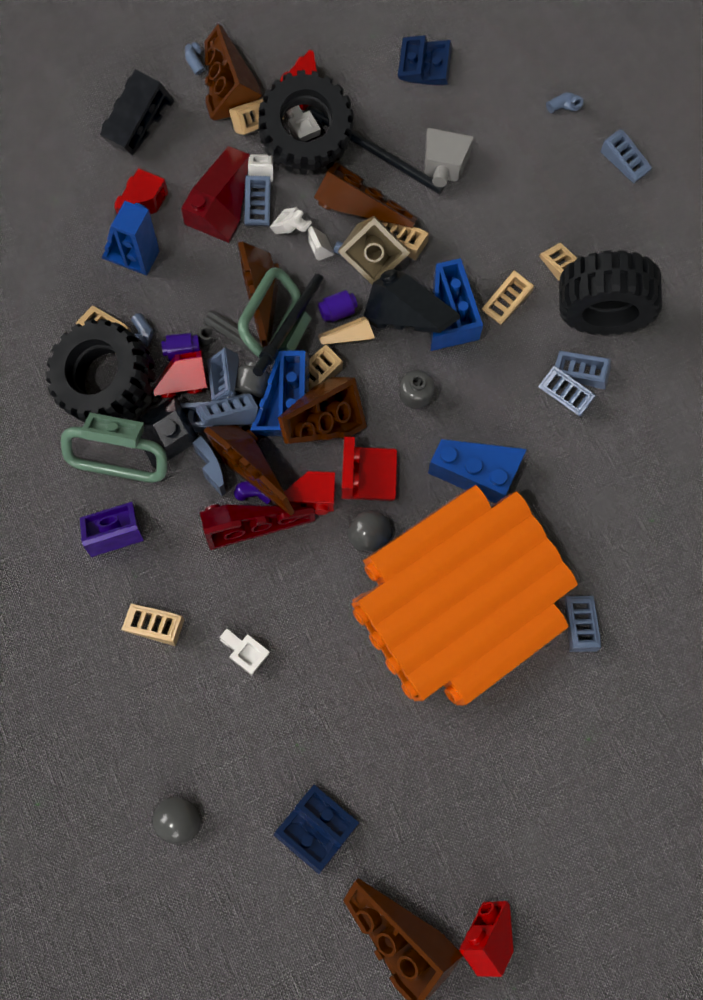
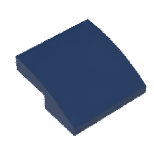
M426 35L403 37L398 78L418 84L448 85L452 53L451 40L428 42Z
M313 785L275 831L274 836L316 873L320 874L359 822L317 786Z

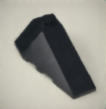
M395 269L385 271L381 278L373 282L364 312V317L368 319L370 325L384 329L387 325H394L396 330H403L405 326H411L415 328V331L441 333L461 318L458 312L409 275Z

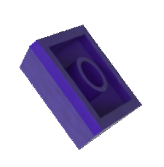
M133 502L80 517L81 542L90 557L144 541Z

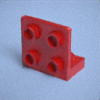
M344 437L341 499L394 501L396 498L397 450L355 447V437Z

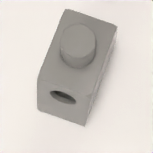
M427 128L424 174L433 177L432 183L435 186L444 187L447 184V180H459L470 156L473 136Z

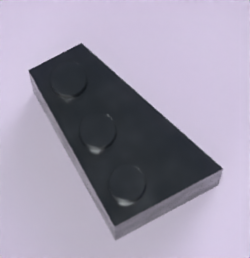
M135 69L132 76L127 79L122 95L115 101L110 117L103 123L100 135L109 144L133 156L150 134L147 131L154 121L158 123L162 118L160 112L166 105L171 107L175 101L161 82Z

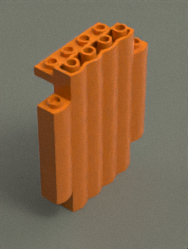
M475 485L362 560L365 564L366 574L372 581H376L378 585L370 591L358 595L352 600L351 605L354 608V617L361 625L366 626L370 632L369 639L376 649H381L386 658V666L394 675H398L402 683L401 688L409 699L423 701L444 685L446 688L444 692L453 704L467 705L569 627L564 615L554 602L575 588L578 583L571 570L562 561L557 548L547 538L542 525L532 515L527 502L517 491L490 506L484 493Z

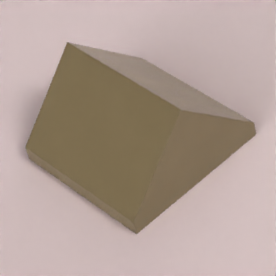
M373 216L356 225L339 248L338 253L373 285V282L381 278L385 271L394 269L410 254V250Z

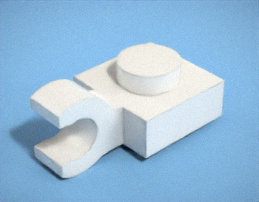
M297 105L286 112L290 118L288 119V126L296 140L305 142L321 134V129L310 110L303 113L300 106Z
M295 207L284 209L270 228L275 234H289L296 228L304 232L312 222L302 219L303 212Z
M226 629L219 637L221 642L234 650L229 656L230 659L251 676L270 654L266 648L248 634L243 640H240L231 631Z

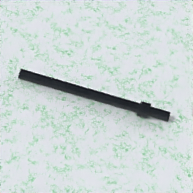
M315 274L270 344L265 346L259 354V361L253 368V373L256 376H262L267 367L272 365L278 357L279 348L322 283V275Z

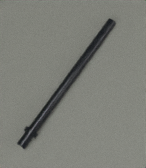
M310 106L308 111L310 110L314 119L318 120L317 123L321 126L326 125L329 127L325 114L314 106ZM352 130L350 141L439 195L442 193L444 187L435 186L432 183L431 177Z

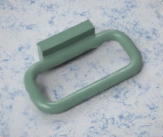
M277 267L270 268L265 273L238 322L240 338L258 358L263 347L251 335L249 323L273 280L277 278L288 290L292 298V302L274 336L301 296L300 290L283 269ZM306 311L302 312L278 351H295L312 319Z
M89 413L83 427H70L61 434L60 441L63 458L73 468L148 483L161 481L167 473V455L163 447L154 441L141 438L144 432V422ZM72 438L88 439L152 452L156 456V471L147 472L80 459L73 454Z

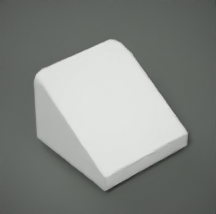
M250 154L248 176H270L271 182H273V156Z
M313 226L308 227V242L316 260L320 261L333 256L334 252L327 236Z

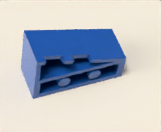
M124 201L110 226L107 237L108 241L105 245L102 259L147 276L160 252L150 212L142 204Z
M461 258L437 263L433 281V294L458 312L461 318L441 333L431 332L430 351L480 340L483 323Z
M278 351V357L275 360L267 382L268 386L263 399L261 398L255 422L252 423L250 429L255 436H283L278 417L309 391L310 359L306 351Z
M441 439L430 462L428 474L464 490L477 485L487 500L497 503L506 496L527 449Z

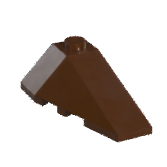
M217 24L204 41L205 65L209 67V76L205 78V85L209 86L206 106L210 118L214 121L231 117L229 109L259 100L262 96L257 80L224 28Z
M337 162L327 171L314 196L318 200V204L327 210L333 209L366 218L375 216L379 221L411 228L417 220L415 215L395 201H385L381 191L377 188L364 186L362 184L364 180L362 177Z
M242 241L238 242L243 277L250 300L265 273L270 268H279L278 262L273 263L271 253ZM277 278L273 280L254 314L260 343L263 348L269 345L272 337L278 291Z
M331 377L321 382L278 417L285 444L351 437L367 427L355 377Z
M237 425L211 426L204 430L224 464L290 516L294 513L288 498L257 445L259 440L253 432L248 429L244 431Z
M358 878L354 881L343 901L362 933L369 934L377 948L374 953L378 960L383 959L391 971L392 976L389 979L406 1000H428L452 973L463 955L439 930Z

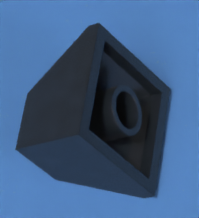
M176 396L171 397L136 420L144 422V432L141 438L161 445L166 452L167 461L192 446L193 442L198 439ZM144 450L153 468L156 469V456L152 452Z

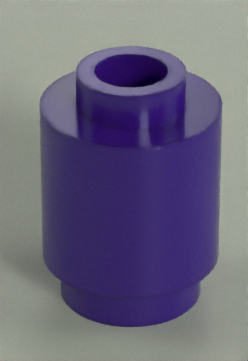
M347 290L325 297L322 302L318 303L319 312L324 322H335L355 314L354 308L358 307L354 294H349Z
M191 333L166 335V341H161L163 357L168 356L169 361L176 354L200 351L198 335H192Z

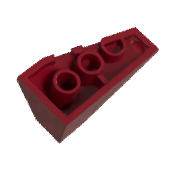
M230 146L223 151L192 188L181 207L186 226L229 243L241 221V209L244 202L246 176H248L250 154Z
M215 504L206 507L205 511L199 512L210 550L315 521V511L312 507H292L294 513L291 516L279 506H221Z

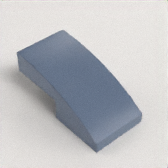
M200 436L193 442V446L198 456L206 463L202 468L204 477L223 496L226 493L219 463L207 442Z

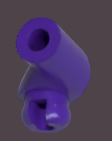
M247 481L240 482L235 487L234 496L239 501H245L246 498L257 496L267 505L271 502L269 498Z

